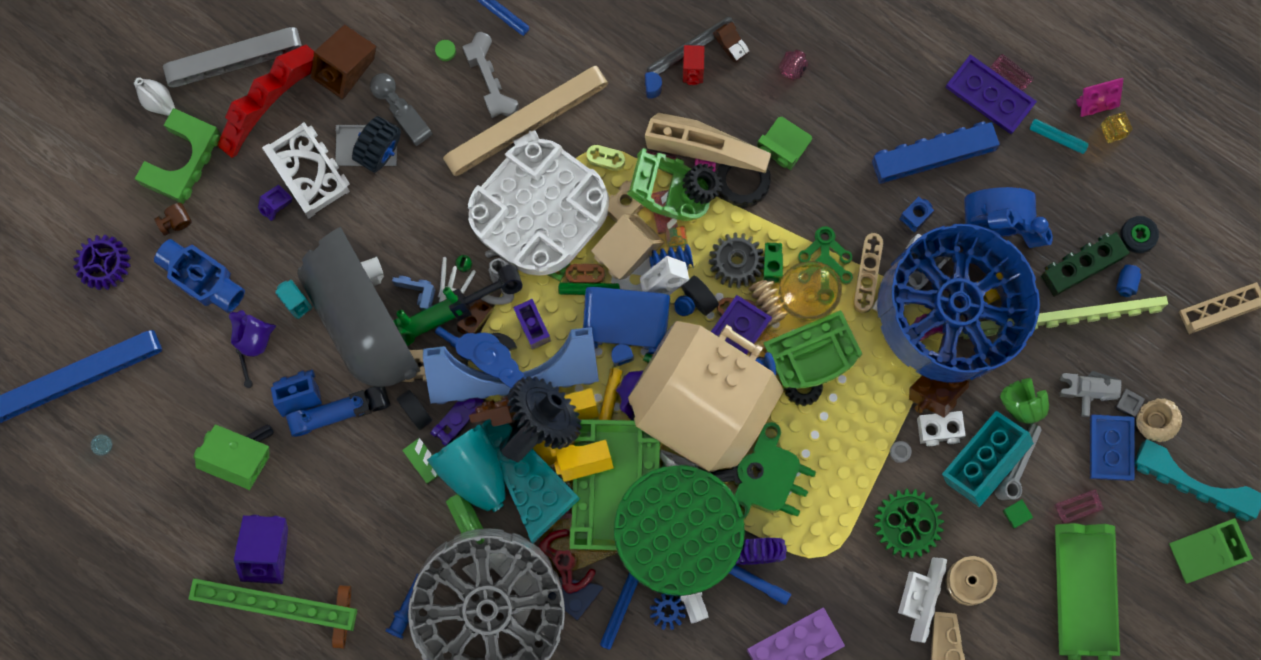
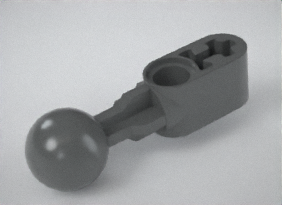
M380 73L372 78L370 82L371 93L376 98L385 99L389 103V110L394 115V119L416 147L433 135L416 110L410 104L408 105L405 99L399 98L395 93L396 83L390 75Z

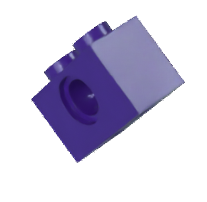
M533 299L513 307L532 350L551 342L550 335Z

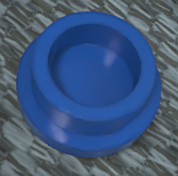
M680 296L674 303L675 311L680 316H688L695 310V303L688 296Z

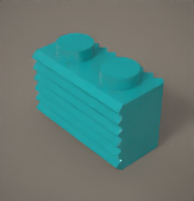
M292 280L284 281L278 285L275 294L295 319L301 318L313 308Z

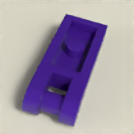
M478 397L470 398L466 401H458L439 424L432 429L430 434L435 438L441 439L442 444L447 446L453 442L470 422L469 415L475 411V407L482 405L484 401ZM446 426L452 430L449 434L443 431Z

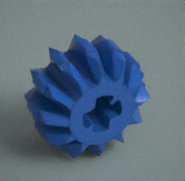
M661 594L662 602L658 598L654 599L658 607L650 605L651 610L657 611L650 614V618L658 617L654 625L657 626L662 621V630H665L666 623H669L670 629L673 630L674 621L679 626L682 624L677 617L685 618L686 615L679 613V611L684 610L686 607L685 605L677 606L681 602V598H677L673 602V595H670L669 600H666V595ZM670 606L674 614L665 617L664 612H661L662 609Z

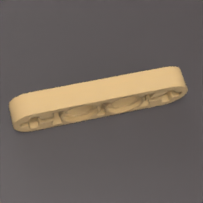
M876 233L868 234L863 243L854 297V308L860 313L869 312L874 302L883 247V239ZM872 239H876L875 242L879 245L875 246L874 253H869L871 249V244L868 242H871ZM872 258L875 260L876 266L874 268H867L864 260ZM869 278L872 280L873 285L870 288H864L861 285V280ZM863 293H871V295L867 294L866 303H869V305L862 308L858 301L862 300Z

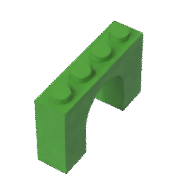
M173 108L164 127L168 132L191 142V159L183 168L175 171H166L144 161L135 180L150 190L184 204L185 200H188L192 194L194 183L199 181L204 164L209 162L211 151L214 146H217L221 133L215 126Z

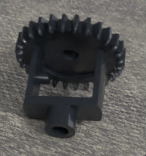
M530 376L526 379L522 377L521 380H518L513 385L507 397L509 400L508 406L511 407L509 412H516L513 416V420L516 421L509 435L499 445L501 453L506 458L519 463L537 443L540 444L544 440L545 447L550 445L552 449L568 447L578 438L582 429L579 425L582 421L577 418L580 414L574 411L576 406L570 405L571 399H565L566 393H559V387L553 388L552 382L549 381L546 384L543 378L539 381L536 376L533 379Z

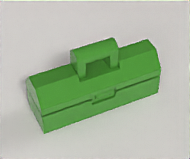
M458 494L446 501L461 533L484 529L471 503ZM481 538V540L476 542L478 544H482L484 542V538Z

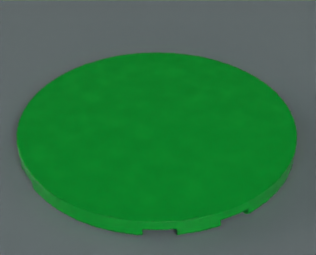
M687 465L665 466L646 473L629 487L616 511L614 539L622 563L638 582L662 594L687 596L712 588L722 581L733 569L744 543L743 514L736 497L719 478L697 467Z

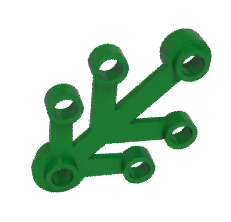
M827 226L817 229L815 241L798 255V261L801 264H807L810 261L811 255L821 247V255L806 270L799 273L798 281L801 284L809 283L811 276L821 267V290L818 292L817 300L823 306L830 305L835 297L833 290L830 289V268L840 277L842 284H850L853 279L852 273L846 271L830 256L829 247L840 256L839 260L842 264H849L852 260L851 252L846 251L835 241V232ZM826 234L829 239L823 240L821 236ZM806 254L808 259L802 260L800 256ZM845 254L850 257L847 261L842 258ZM806 274L808 279L802 280L801 275ZM848 275L850 280L845 281L842 276ZM822 295H828L829 300L824 301Z

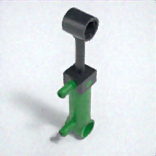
M514 265L503 266L498 271L499 278L497 282L466 297L459 288L452 291L450 287H445L443 293L447 299L411 317H408L403 310L397 311L396 316L398 318L393 322L406 345L412 344L415 337L454 318L460 321L472 315L469 304L501 288L505 294L519 292L523 284L517 267Z

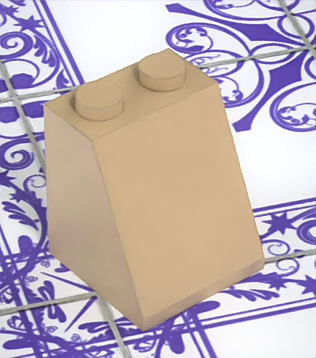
M637 213L623 214L591 251L595 254V260L602 265L604 264L609 269L608 272L613 278L622 280L630 276L652 255V250L659 249L665 242Z

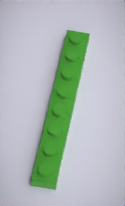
M194 578L188 599L350 631L354 629L358 610Z

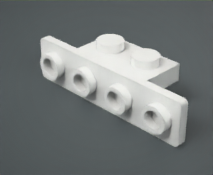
M933 557L927 577L909 571L898 613L915 619L910 638L911 641L926 642L930 632L931 620L935 613L937 597L941 591L942 578L946 572L947 559Z

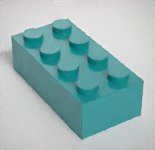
M995 411L942 473L946 484L980 507L1034 444L1032 437L1028 431L998 411Z

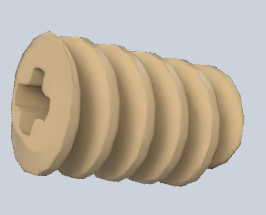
M762 280L750 286L749 291H754L752 298L757 299L755 302L756 306H761L760 310L772 317L771 322L767 326L769 327L783 320L789 311H782L781 309L785 306V303L778 304L782 297L774 296L778 288H770L775 282Z

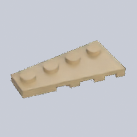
M935 612L933 616L931 660H965L957 614Z

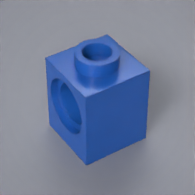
M918 197L902 213L900 220L915 233L932 216L934 212L933 206L928 200H922ZM920 210L922 211L923 216L917 217L914 215L913 211Z

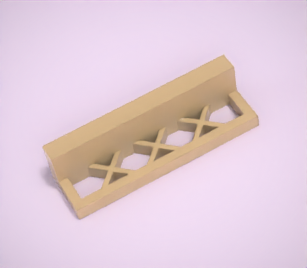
M1256 282L1180 310L1179 313L1188 334L1260 309L1261 289ZM1253 289L1257 298L1251 301L1245 299L1246 291ZM1232 297L1239 300L1237 306L1232 308L1225 306L1227 298ZM1213 304L1220 307L1218 313L1213 315L1206 313L1208 305ZM1196 312L1200 314V318L1190 323L1186 313Z

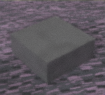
M1125 389L1115 408L1130 417H1136L1145 399Z

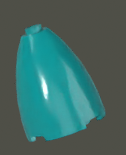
M481 424L467 431L427 459L437 475L455 493L469 503L485 511L492 509L493 512L504 506L502 502L505 500V483L496 451Z

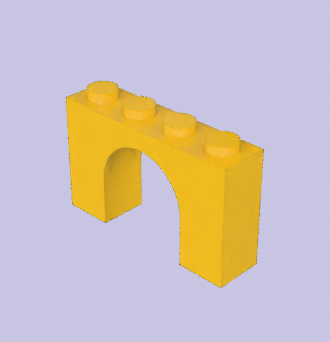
M592 388L565 395V399H571L569 404L576 406L574 411L580 414L577 417L578 419L588 420L599 417ZM606 440L584 446L569 445L562 449H552L550 445L552 457L557 456L558 462H554L557 475L561 474L564 482L614 468Z

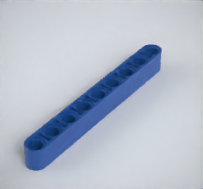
M155 331L143 332L0 395V423L162 352V347Z

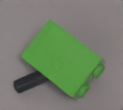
M215 424L213 429L206 433L203 445L198 447L194 453L195 466L201 471L250 490L269 459V446L260 442L274 434L273 429L267 424L243 436Z

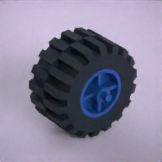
M380 116L373 118L364 127L362 132H359V137L353 148L352 160L376 173L388 162L391 156L395 155L394 150L397 147L401 134L400 128Z

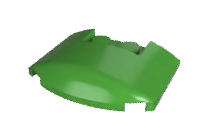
M841 310L763 343L766 351L770 352L773 356L776 372L784 388H809L827 383L848 371L857 361L858 357L860 358L862 355Z

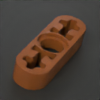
M339 585L336 605L350 608L351 586ZM333 629V648H345L347 630Z

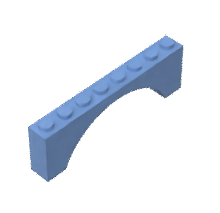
M592 327L570 330L565 343L559 351L540 366L522 372L525 378L530 376L533 379L536 376L539 381L543 378L546 384L549 381L552 382V387L562 386L564 388L576 384L590 385L594 382H599ZM445 346L423 349V363L431 404H445L448 401L455 400L466 401L477 397L484 399L493 395H509L511 388L503 384L499 378L466 366L451 355Z

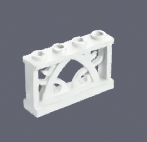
M303 122L283 137L262 148L307 217L311 218L322 208L344 194L349 193L350 191L347 186L350 183L344 174L340 176L336 171L339 169V166L333 158L329 160L326 155L328 150L323 142L318 143L315 139L318 135L313 127H307L305 122ZM300 136L307 137L309 144L303 146L301 140L299 143L300 150H295V140ZM290 143L291 150L275 153ZM314 146L316 147V149L318 150V152H319L320 154H317V153H315V152H312V149L314 148ZM291 158H294V167L288 168L287 163L292 162ZM298 158H306L318 162V173L315 182L304 177L292 179L299 169ZM326 164L332 173H326ZM334 179L337 182V187L334 191L326 192L321 189L322 185L328 188L332 187L328 184V181ZM303 183H308L312 186V188L310 189V187L307 185V189L302 190L301 185ZM318 193L325 196L314 204L309 205Z

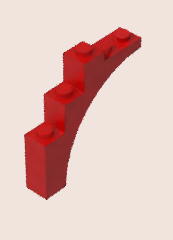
M303 45L276 57L270 72L254 79L246 96L231 102L225 116L228 121L217 144L220 149L231 158L237 156L250 131L269 107L291 86L311 74L314 50L307 45Z

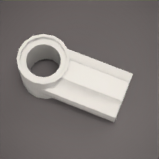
M375 257L361 262L374 286L381 284L384 275L378 258Z
M702 592L680 596L682 603L684 602L691 624L709 618L701 597Z

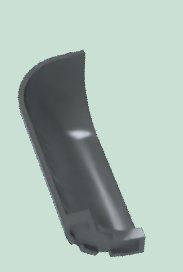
M340 226L319 240L320 245L314 251L309 250L302 259L303 265L298 268V278L345 366L357 380L370 386L384 387L397 384L405 379H412L421 370Z

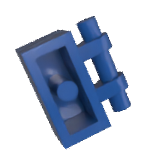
M313 369L306 372L304 370L300 371L297 375L289 378L287 376L282 377L280 381L273 383V387H271L273 403L282 417L295 411L306 410L322 404L319 386L313 379L315 377Z

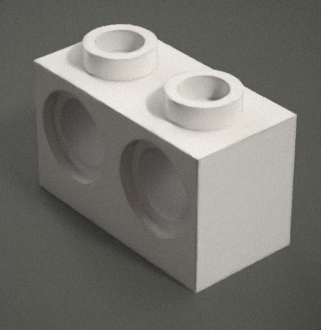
M666 256L640 277L643 292L671 295L689 280L686 263Z
M962 411L950 412L945 418L938 414L920 415L917 418L920 444L926 443V446H936L942 441H947L948 444L960 443V440L965 437ZM947 424H954L957 432L950 433L947 430ZM926 426H933L936 430V435H929L926 432Z

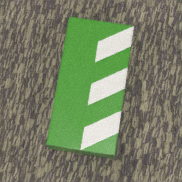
M420 438L402 450L427 484L439 477L427 461L432 454Z

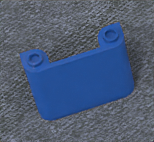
M587 287L583 328L592 327L595 349L602 345V343L625 344L644 347V349L648 350L649 354H654L667 332L670 296L654 292Z

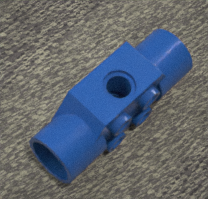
M169 239L160 246L155 254L154 263L168 272L167 278L204 306L213 303L226 313H231L242 301L245 289L230 280L231 273L226 267L194 245L184 248L174 240Z

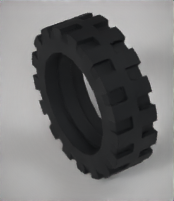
M725 164L718 166L717 170L719 173L717 176L722 177L720 182L723 183L722 191L719 195L732 205L742 206V208H748L750 205L755 206L768 193L771 182V173L768 167L766 173L757 171L760 176V184L756 191L748 195H739L732 192L726 183V175L734 166Z

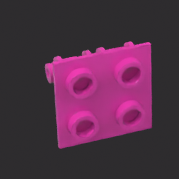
M1119 78L1083 88V96L1076 100L1078 107H1081L1080 116L1093 115L1101 111L1120 107L1124 79Z

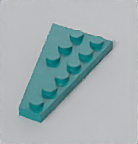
M487 419L481 426L496 451L505 483L525 525L530 541L534 543L580 498L533 449L519 463L506 458L501 453L499 445L509 435L512 427L508 423L493 427L491 419Z

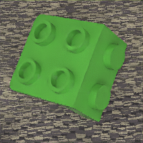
M778 117L765 136L762 135L758 140L757 147L771 153V158L780 166L792 170L811 143L812 136L787 119Z

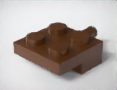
M921 376L910 387L909 400L918 404L915 406L917 412L922 413L925 409H928L945 418L956 406L957 399L969 387V381L942 382Z
M508 395L501 397L500 401L494 402V399L482 402V405L475 407V411L469 415L471 423L491 419L494 427L515 421L513 416L516 412H509L511 407L508 406Z

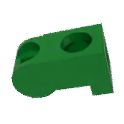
M765 243L763 280L782 283V243Z

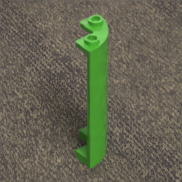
M1056 524L1059 655L1068 656V660H1081V656H1098V660H1112V656H1120L1115 526L1108 524Z

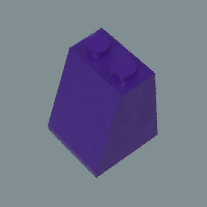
M243 515L234 556V563L240 582L283 584L288 537L286 518L280 516Z

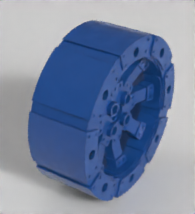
M953 224L949 227H938L925 233L913 242L891 263V268L886 271L879 288L877 312L878 318L881 319L882 333L894 354L906 366H911L922 376L942 382H963L966 379H977L1013 359L1026 346L1028 338L1032 336L1038 321L1040 308L1039 290L1036 288L1035 275L1023 254L1009 240L1006 241L1000 237V234L990 229L971 224ZM959 246H961V247L963 248V251H962L961 253L959 252V251H960V247H959ZM912 253L917 255L916 259H913ZM935 258H952L954 272L951 279L944 275L936 266ZM970 263L977 265L986 274L984 279L978 283L970 281L968 276ZM917 269L929 279L933 290H916L913 287L906 286L909 276ZM997 272L1003 275L1001 280H998L996 277ZM996 288L1002 302L1000 308L989 305L984 301L983 296L990 289ZM943 290L948 292V297L943 295ZM954 299L961 303V308H957L954 305ZM910 303L925 305V308L932 310L926 315V318L910 326L903 315L904 305H909ZM960 315L965 316V322L960 320ZM979 319L991 320L1000 326L994 341L991 342L989 338L987 339L980 327ZM942 325L944 337L941 348H939L938 353L932 350L929 351L919 340L932 328ZM962 331L965 335L969 336L975 347L973 349L976 355L970 356L967 359L965 357L956 358L957 341ZM986 358L990 360L989 365L984 361Z

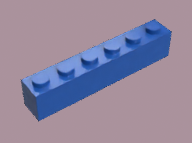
M979 122L969 129L962 127L948 135L941 133L936 135L934 139L927 140L924 138L917 140L913 145H899L892 151L881 150L874 155L872 164L878 182L882 184L994 152L1000 144L992 122L986 124L985 122Z

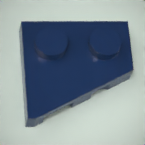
M589 583L585 588L573 593H567L562 589L565 611L578 621L602 591L603 587ZM555 592L548 594V598L554 600L557 596Z

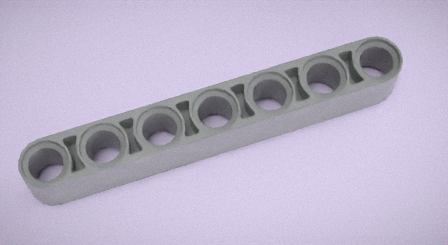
M289 27L168 62L163 65L167 85L169 87H179L275 59L282 54L301 47L302 44L297 28Z

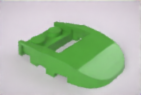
M642 148L637 154L638 159L630 190L627 194L650 211L673 219L692 221L705 215L710 202L700 204V202L695 203V198L690 200L688 198L690 194L686 195L684 193L687 188H683L682 185L685 182L682 181L685 177L684 175L691 168L684 165L683 160L678 158L675 160L670 159L662 153H657L656 155L646 153L647 149ZM658 168L673 174L664 207L655 203V200L651 198ZM698 177L697 182L699 186L704 190H708L707 183Z

